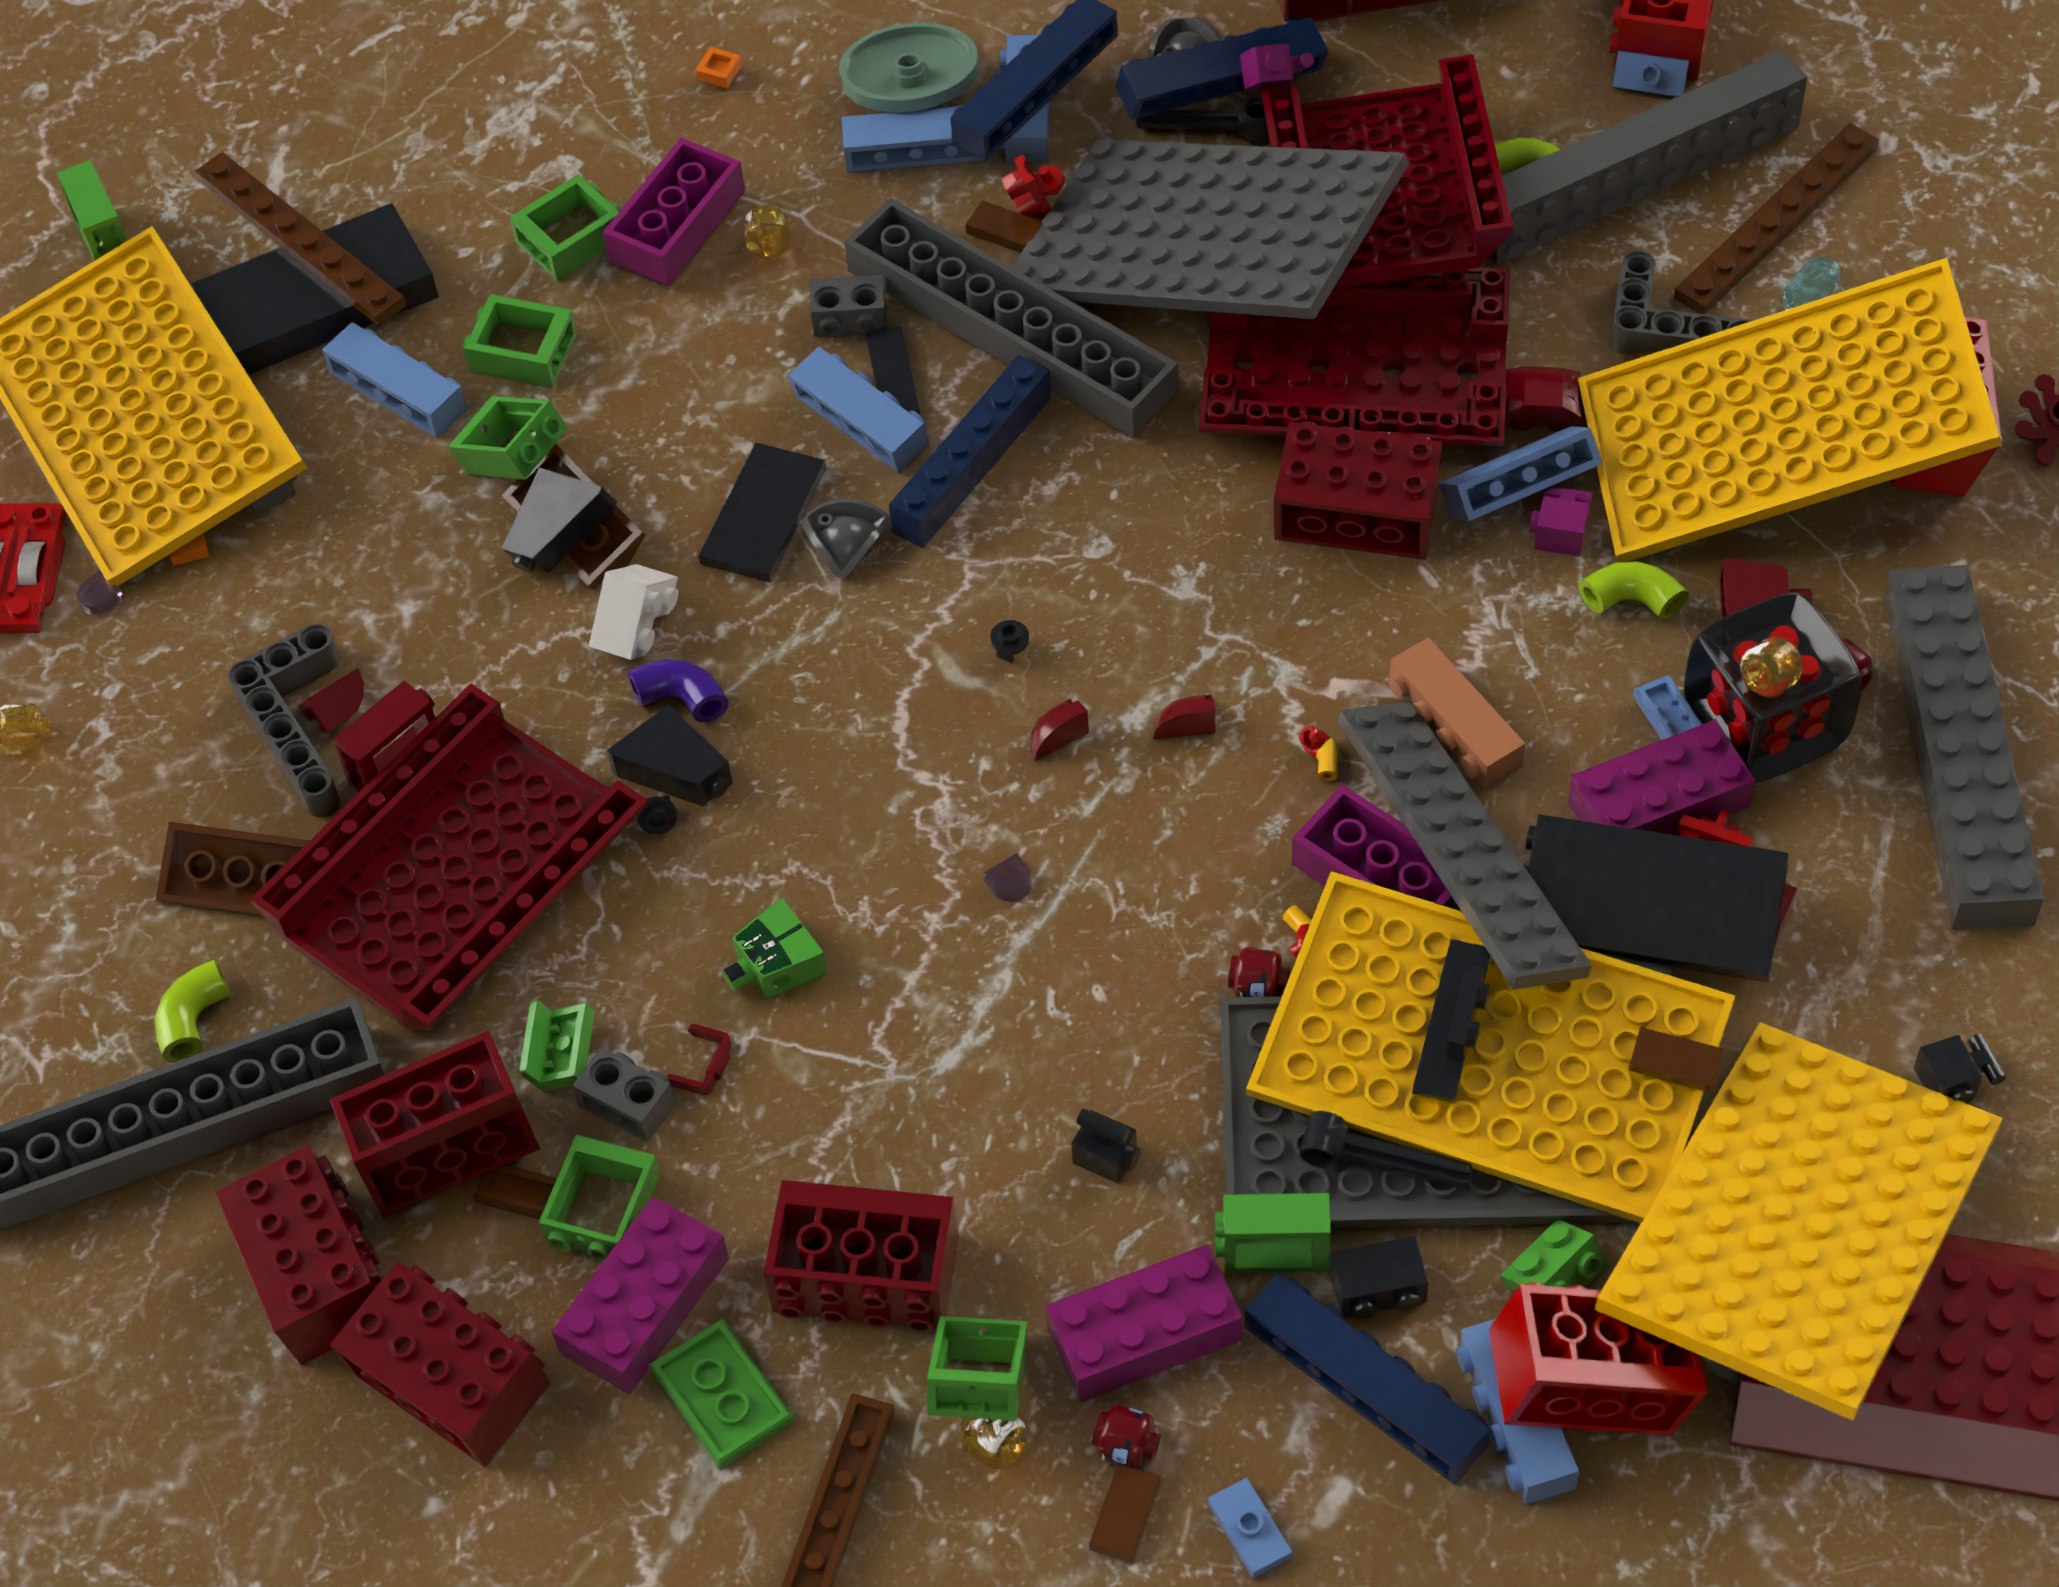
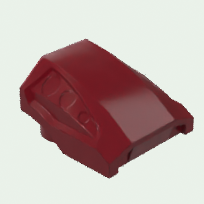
M1522 366L1506 369L1505 424H1509L1516 430L1526 431L1532 429L1536 423H1546L1547 427L1555 432L1570 426H1580V388L1577 379L1581 377L1580 372L1560 367Z

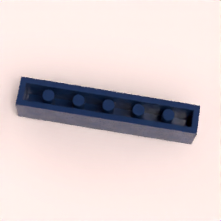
M1076 0L1074 3L1069 4L1051 24H1047L1030 44L1025 45L1012 61L1002 66L998 73L985 86H981L968 102L954 111L950 117L952 143L987 161L1118 37L1117 11L1098 0Z
M1312 17L1302 20L1292 19L1282 25L1270 28L1260 27L1250 33L1238 36L1228 35L1221 40L1211 43H1197L1187 49L1175 52L1165 51L1155 57L1143 60H1130L1126 64L1121 65L1115 87L1131 120L1246 91L1244 89L1240 54L1256 46L1288 44L1290 56L1310 53L1314 58L1312 66L1294 74L1293 78L1321 71L1329 50Z
M1020 355L1012 361L889 503L892 533L921 548L927 545L1049 402L1051 390L1048 369Z
M1277 1273L1245 1309L1246 1330L1453 1485L1459 1482L1488 1447L1490 1428L1487 1427V1423L1482 1416L1472 1409L1464 1410L1451 1400L1449 1393L1439 1384L1434 1382L1427 1383L1416 1374L1412 1365L1402 1357H1392L1385 1352L1370 1333L1364 1330L1358 1332L1347 1324L1343 1315L1336 1308L1328 1304L1325 1306L1311 1297L1308 1289L1295 1279L1289 1281L1280 1273Z

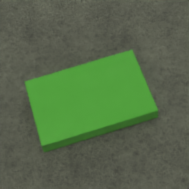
M723 1318L648 1365L652 1375L719 1470H722L794 1423L790 1411Z

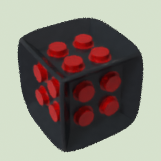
M1799 592L1785 593L1763 600L1732 613L1702 630L1695 637L1691 645L1684 679L1686 701L1700 722L1705 724L1712 720H1717L1754 777L1755 783L1770 780L1799 768L1840 746L1853 729L1862 693L1860 673L1850 652L1819 610ZM1768 641L1769 644L1757 654L1758 662L1755 666L1754 655L1751 659L1748 657L1744 663L1742 670L1746 668V671L1754 670L1755 672L1754 677L1745 683L1740 666L1742 657L1750 648H1754L1760 642L1765 643Z

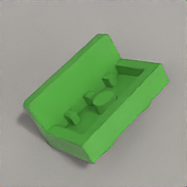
M540 1001L531 1002L526 1021L522 1056L520 1058V1075L542 1092L572 1086L587 1067L595 1010L587 1003H582L551 1011Z
M1558 1220L1547 1228L1500 1277L1505 1287L1514 1292L1520 1284L1532 1282L1553 1287L1583 1286L1586 1288L1607 1267V1262L1594 1234Z

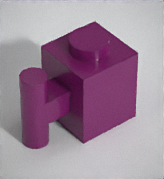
M1288 44L1256 46L1240 54L1244 89H1261L1263 85L1289 82L1293 80L1294 74L1312 66L1314 58L1310 53L1290 56Z
M1555 486L1547 487L1540 511L1533 510L1529 533L1536 534L1534 549L1580 557L1592 492Z

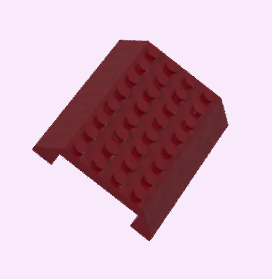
M1474 54L1438 59L1440 83L1303 104H1300L1297 81L1261 86L1270 147L1405 153L1409 165L1334 288H1347L1359 284L1387 282L1393 279L1414 276L1423 277L1428 274L1476 268L1514 232Z
M470 683L252 896L250 901L289 946L406 1029L430 1030L649 805L648 799L619 780L608 789L505 721L500 702Z
M1947 1234L1853 1421L1740 1372L1739 1390L1733 1406L1730 1445L2059 1501V1252Z

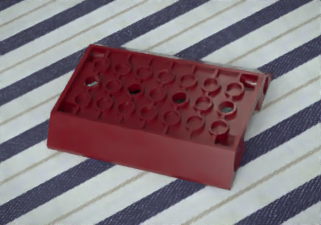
M1476 267L1462 271L1428 274L1423 277L1414 276L1393 279L1387 282L1359 284L1347 288H1333L1315 319L1210 312V338L1207 369H1204L1199 432L1286 436L1289 421L1298 423L1313 422L1321 426L1336 428L1345 426L1359 431L1374 433L1384 431L1405 437L1416 438L1423 436L1432 440L1442 441V444L1504 446L1505 373L1511 268ZM1241 362H1248L1253 367L1250 369H1239L1236 365ZM1320 365L1328 370L1322 373H1315L1310 368ZM1388 369H1397L1402 374L1388 376L1384 372ZM1469 372L1477 377L1472 380H1465L1458 375Z

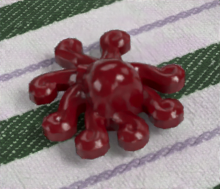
M2042 374L2036 378L2034 386L2042 392L2045 409L2041 406L2039 396L2034 391L2023 392L2018 400L2020 406L2029 409L2033 420L2039 427L2033 428L2032 423L2028 420H2020L2015 426V433L2019 438L2025 440H2045V443L2037 449L2035 459L2040 465L2046 466L2055 459L2052 450L2059 445V394L2056 395L2054 391L2055 380L2050 375Z

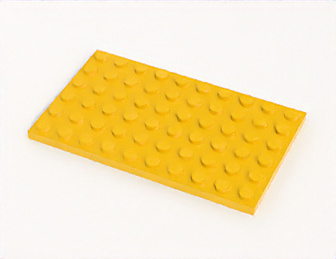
M153 226L0 318V399L103 576L113 589L307 469V466Z
M1947 258L1577 378L1588 428H1591L1602 464L1596 467L1614 551L1619 563L1629 562L2002 446Z
M1331 871L1246 1087V1095L1309 1116L1316 1111L1331 1112L1342 1117L1346 1121L1347 1126H1349V1129L1401 1146L1453 1158L1470 1164L1472 1169L1642 1223L1686 1148L1704 1091L1629 1071L1639 1029L1643 1027L1719 1047L1734 1004L1735 995L1582 948L1581 950L1592 965L1588 978L1513 990L1491 957L1484 982L1490 985L1485 1010H1477L1475 1022L1481 1023L1476 1047H1468L1455 1102L1450 1103L1412 1094V1089L1450 940L1454 939L1484 945L1462 911Z
M1759 1022L1597 1297L1595 1310L1853 1421L2000 1129L2003 1118L1959 1100L1954 1101L1951 1097L1944 1096L1939 1092Z

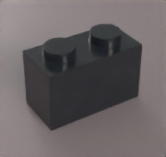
M1416 1236L1330 1253L1329 1273L1339 1311L1344 1318L1353 1316L1357 1319H1364L1375 1315L1378 1311L1392 1308L1409 1310L1417 1307L1422 1302H1427L1429 1282Z

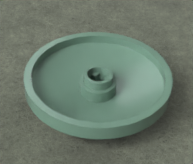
M934 23L900 24L872 32L852 44L845 51L839 63V75L844 93L861 106L884 112H912L944 104L965 92L973 84L979 72L978 51L971 38L955 28Z

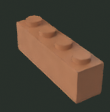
M1429 637L1390 659L1388 678L1390 689L1398 698L1403 697L1406 702H1413L1412 706L1436 734V738L1445 751H1451L1457 757L1468 777L1475 778L1486 789L1523 766L1526 743Z

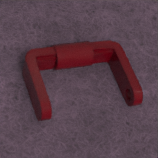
M690 1024L689 1034L720 1043L719 1048L713 1054L703 1082L674 1074H668L666 1078L672 1087L700 1095H708L712 1092L716 1081L721 1079L729 1062V1052L732 1048L731 1040L726 1032L697 1024Z

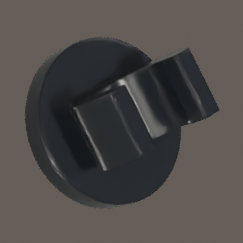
M1015 620L998 623L990 634L991 645L997 651V657L1011 664L1014 661L1013 655L1025 650L1030 640L1027 627Z
M670 796L646 798L649 805L637 816L639 826L650 834H663L671 830L677 821V810L671 802Z

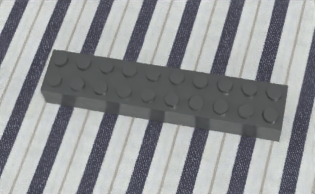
M1781 50L1503 175L1502 178L1514 232L1489 257L1496 265L1508 259L1517 258L1532 248L1545 245L1554 238L1570 231L1578 230L1585 224L1598 218L1609 216L1614 211L1631 203L1640 202L1653 193L1662 189H1668L1675 183L1693 175H1699L1706 169L1719 163L1730 161L1735 156L1752 148H1758L1776 137L1791 133L1800 124L1808 76L1784 50Z
M892 198L883 204L844 241L847 268L850 273L856 276L883 274L886 294L1007 365H1010L1020 355L1048 369L1050 390L1132 438L1179 392L1178 362Z
M1969 565L1890 569L1883 600L1952 930L2035 925L2044 897Z
M357 997L0 1125V1230L333 1109L330 1102L331 1098L384 1076L380 1059Z

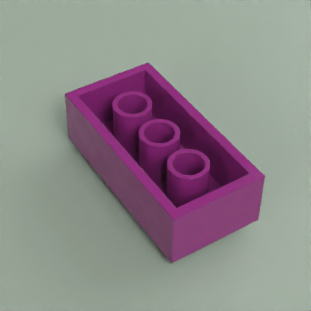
M680 138L603 231L608 261L661 284L670 286L745 192L741 161Z
M1715 719L1571 775L1568 803L1579 821L1677 835L1678 825L1683 814L1700 820L1702 815L1717 820L1721 810L1728 811L1731 815L1749 808L1755 779Z
M1343 784L1292 838V865L1324 886L1332 871L1452 909H1460L1407 827Z
M652 1196L551 1331L559 1354L630 1395L649 1370L648 1365L657 1359L729 1260L724 1236Z
M1208 1244L1045 1305L1048 1331L1080 1403L1243 1340V1317Z

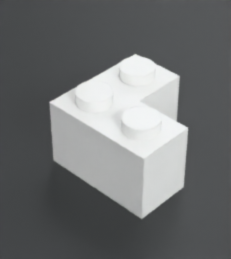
M639 564L605 572L589 647L629 660L646 655L654 642L655 633L652 630L654 618L670 614V611L673 610L677 603L678 589H676L678 577Z

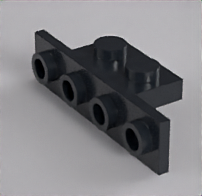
M1454 939L1450 940L1412 1089V1094L1450 1103L1455 1102L1468 1047L1475 1048L1479 1036L1481 1023L1475 1022L1477 1010H1485L1490 985L1484 983L1491 958L1485 946Z

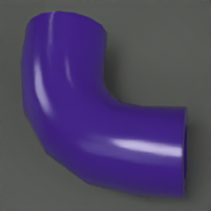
M665 659L647 663L627 671L632 691L641 707L662 699H680L688 706L696 721L710 722L722 716L729 706V701L715 678L706 669L688 661Z

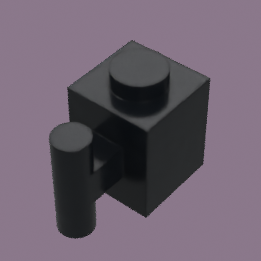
M1959 1034L1922 1046L1919 1049L1914 1065V1070L1924 1087L1951 1097L1954 1101L1959 1100L1966 1104L1976 1097L1982 1079L1981 1073H1985L1991 1085L2003 1082L2006 1079V1075L1983 1034L1973 1035L1967 1040L1972 1050L1971 1053L1967 1050Z
M1083 1108L1076 1120V1124L1081 1127L1071 1143L1073 1164L1119 1183L1126 1170L1131 1172L1134 1169L1140 1156L1141 1149L1137 1147L1136 1129L1093 1110L1088 1111Z

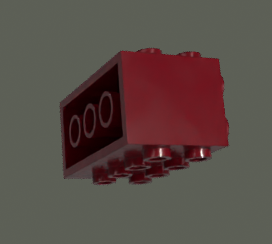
M1289 421L1274 495V540L1426 560L1440 485L1442 441L1432 440L1423 436L1413 438L1398 436L1384 431L1374 433L1359 431L1345 426L1336 428L1317 425L1313 422L1298 423Z
M308 1144L215 1192L271 1327L300 1365L332 1350L330 1343L385 1277L384 1275L381 1276L376 1266L380 1264L375 1250L369 1241H365L361 1232L365 1229L355 1208L350 1207L346 1199L349 1196V1192L339 1173L335 1174L327 1156L318 1157Z
M397 1261L330 1343V1346L355 1377L485 1468L551 1384L542 1370L545 1364L533 1354L535 1348L521 1336L514 1334L510 1339L500 1331L502 1326L493 1317L484 1311H480L478 1315H475L466 1308L468 1302L454 1290L447 1288L443 1293L433 1285L435 1280L426 1271L416 1265L410 1270Z

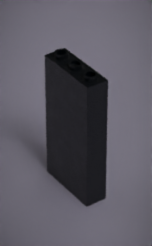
M393 203L323 230L326 235L404 296L406 306L396 314L439 297L433 273ZM281 247L192 283L196 295L248 375L332 341L351 322L361 328L374 324V322Z
M1538 814L1536 826H1529L1526 849L1532 850L1529 866H1524L1580 948L1671 964L1675 968L1769 983L1789 866L1788 852Z

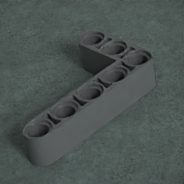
M1634 250L1628 252L1622 260L1610 340L1612 348L1620 354L1662 351L1754 321L1649 308L1656 266L1654 257L1646 251Z
M323 624L306 626L232 665L228 673V678L239 706L305 810L314 817L331 815L337 810L340 798L329 770L282 697L330 673L338 666L340 655L332 632Z

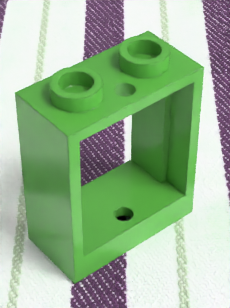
M89 160L57 172L74 220L93 260H97L125 243L127 240L119 218L91 161Z
M578 174L509 218L515 242L558 281L606 250L603 231L621 209L616 203L610 204L594 183L589 184ZM582 204L598 218V220L558 245L542 230Z
M490 294L484 308L481 307L477 312L476 325L471 335H467L464 340L463 354L467 357L470 371L472 373L553 388L577 335L572 309ZM499 323L547 332L537 354L489 346Z
M491 396L448 448L467 474L526 479L567 431L568 426L550 400ZM482 425L484 426V431H483V433L481 432V426H482ZM514 431H519L505 448L501 447Z
M576 1135L539 1220L545 1242L556 1250L569 1252L573 1249L587 1253L597 1261L604 1262L653 1196L661 1176L656 1156ZM586 1172L636 1184L615 1237L565 1224Z
M1329 1193L1223 1195L1224 1211H1215L1216 1257H1224L1225 1273L1329 1272L1331 1240Z
M940 1316L927 1375V1415L1017 1421L1027 1363L1028 1321ZM985 1327L988 1331L981 1332L979 1328ZM950 1359L1011 1363L1010 1373L948 1369Z

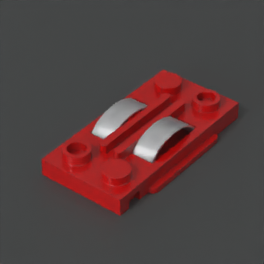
M0 503V633H40L41 631L40 615H44L46 606L51 605L53 602L66 543L62 532L67 512L61 503Z

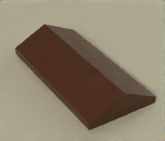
M555 444L526 479H517L502 496L519 512L539 468L592 484L595 483ZM615 506L563 560L592 589L603 583L605 572L627 567L630 564L645 534Z
M169 822L155 901L261 915L251 904L250 898L310 840Z

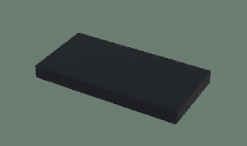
M756 442L699 554L700 564L771 582L826 470L825 460Z

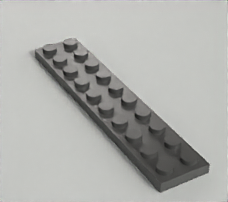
M1398 702L1341 710L1338 724L1512 989L1588 978L1592 967L1591 963L1426 721L1416 712L1412 706L1413 702Z

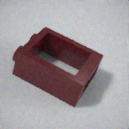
M405 680L402 681L333 738L347 781L358 792L436 717L433 711L435 703L422 688L416 690ZM411 724H413V726L410 729H408L404 734H402L398 739H396L392 744H390L386 749H384L380 754H378L373 759V756L375 754H377L381 749H383L387 744H389L393 739H395L399 734H401L405 729H407Z

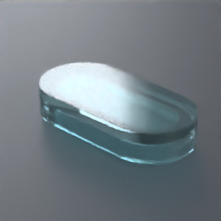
M1825 257L1810 259L1785 286L1782 297L1783 307L1788 310L1829 296L1839 284L1841 274L1839 265Z

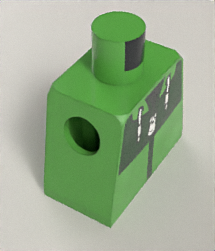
M783 898L777 900L735 934L732 941L738 961L722 970L725 981L733 991L753 981L765 997L775 996L827 974L824 952Z

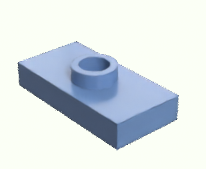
M1618 51L1612 87L1681 96L1684 94L1689 61Z
M1669 675L1634 688V700L1661 740L1702 725Z
M1247 1478L1208 1498V1506L1252 1579L1292 1558V1550Z

